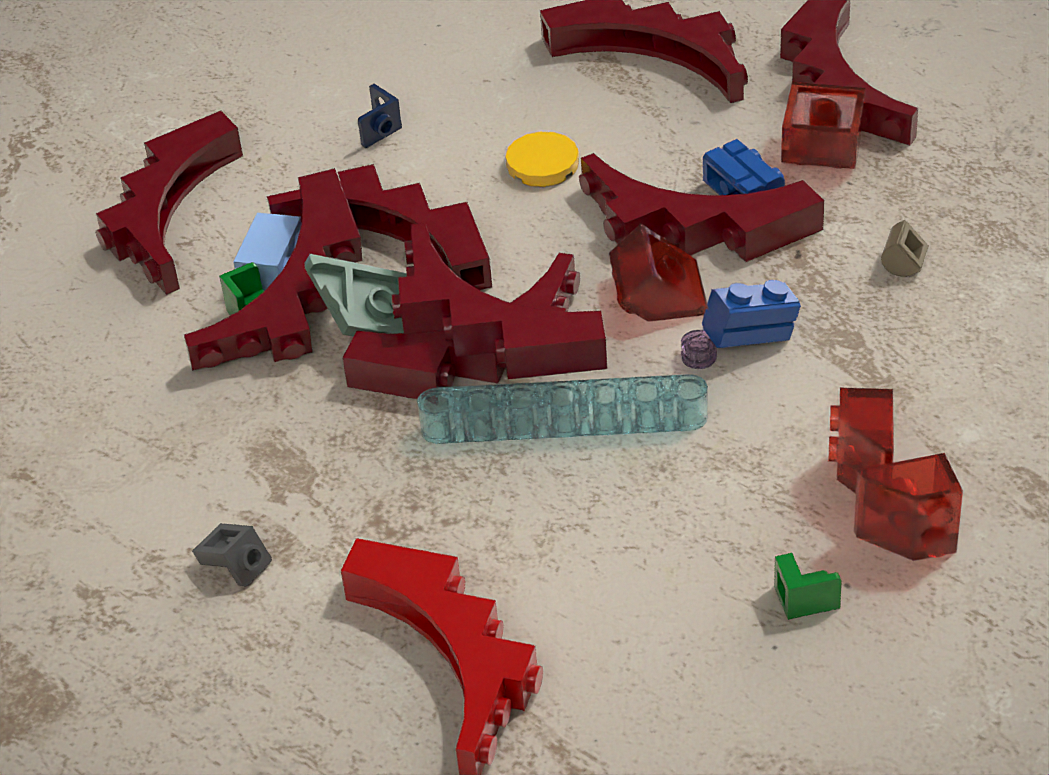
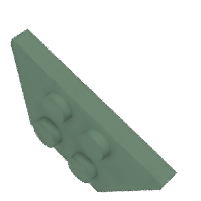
M313 254L308 256L305 261V269L343 335L354 337L356 331L387 334L404 333L402 318L394 319L392 294H399L398 277H406V273Z

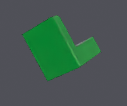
M254 262L219 275L226 311L229 315L240 311L264 292L259 268Z
M793 553L775 556L774 588L788 620L840 609L842 580L839 573L828 574L827 571L821 570L801 574Z

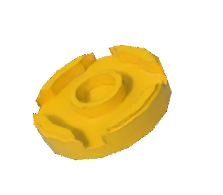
M542 131L530 133L514 140L507 148L505 156L506 167L509 175L514 179L515 176L521 178L523 184L537 187L556 185L565 181L566 175L571 172L573 175L577 171L579 151L575 142L565 135Z

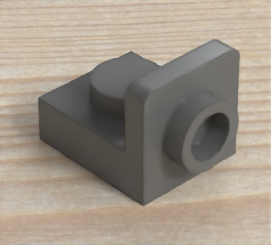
M220 523L192 550L200 565L227 567L237 585L244 587L248 586L272 561L271 555L253 526Z

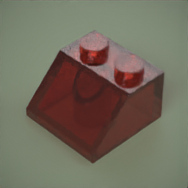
M792 82L782 124L781 162L797 165L827 166L837 169H856L866 88Z
M641 223L609 252L612 267L611 273L617 292V302L625 312L629 314L634 313L647 322L703 316L705 310L708 309L697 259Z
M840 387L839 405H830V431H838V436H829L828 462H837L836 480L880 513H889L894 456L893 389Z
M945 453L858 469L854 533L856 537L912 561L932 557L938 558L947 554L957 553L963 489Z

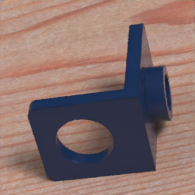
M375 83L369 86L372 110L358 118L361 145L365 148L402 128L399 99ZM379 97L382 98L385 103L380 104Z

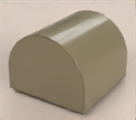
M906 220L895 224L890 230L881 256L882 265L888 272L896 276L907 277L921 271L929 245Z

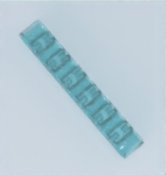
M683 374L440 387L424 391L418 397L417 405L422 437L426 441L436 444L691 431L703 427L707 422L708 386L706 381L699 376Z

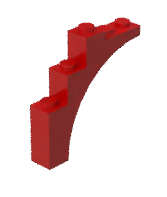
M356 538L341 569L346 600L378 609L407 623L428 639L449 663L464 696V720L456 745L459 775H481L485 764L491 765L497 749L496 734L499 726L506 727L510 718L511 708L525 711L531 693L538 694L543 679V667L537 665L536 646L502 639L504 624L502 620H498L496 600L464 594L466 582L465 577L460 576L458 557Z

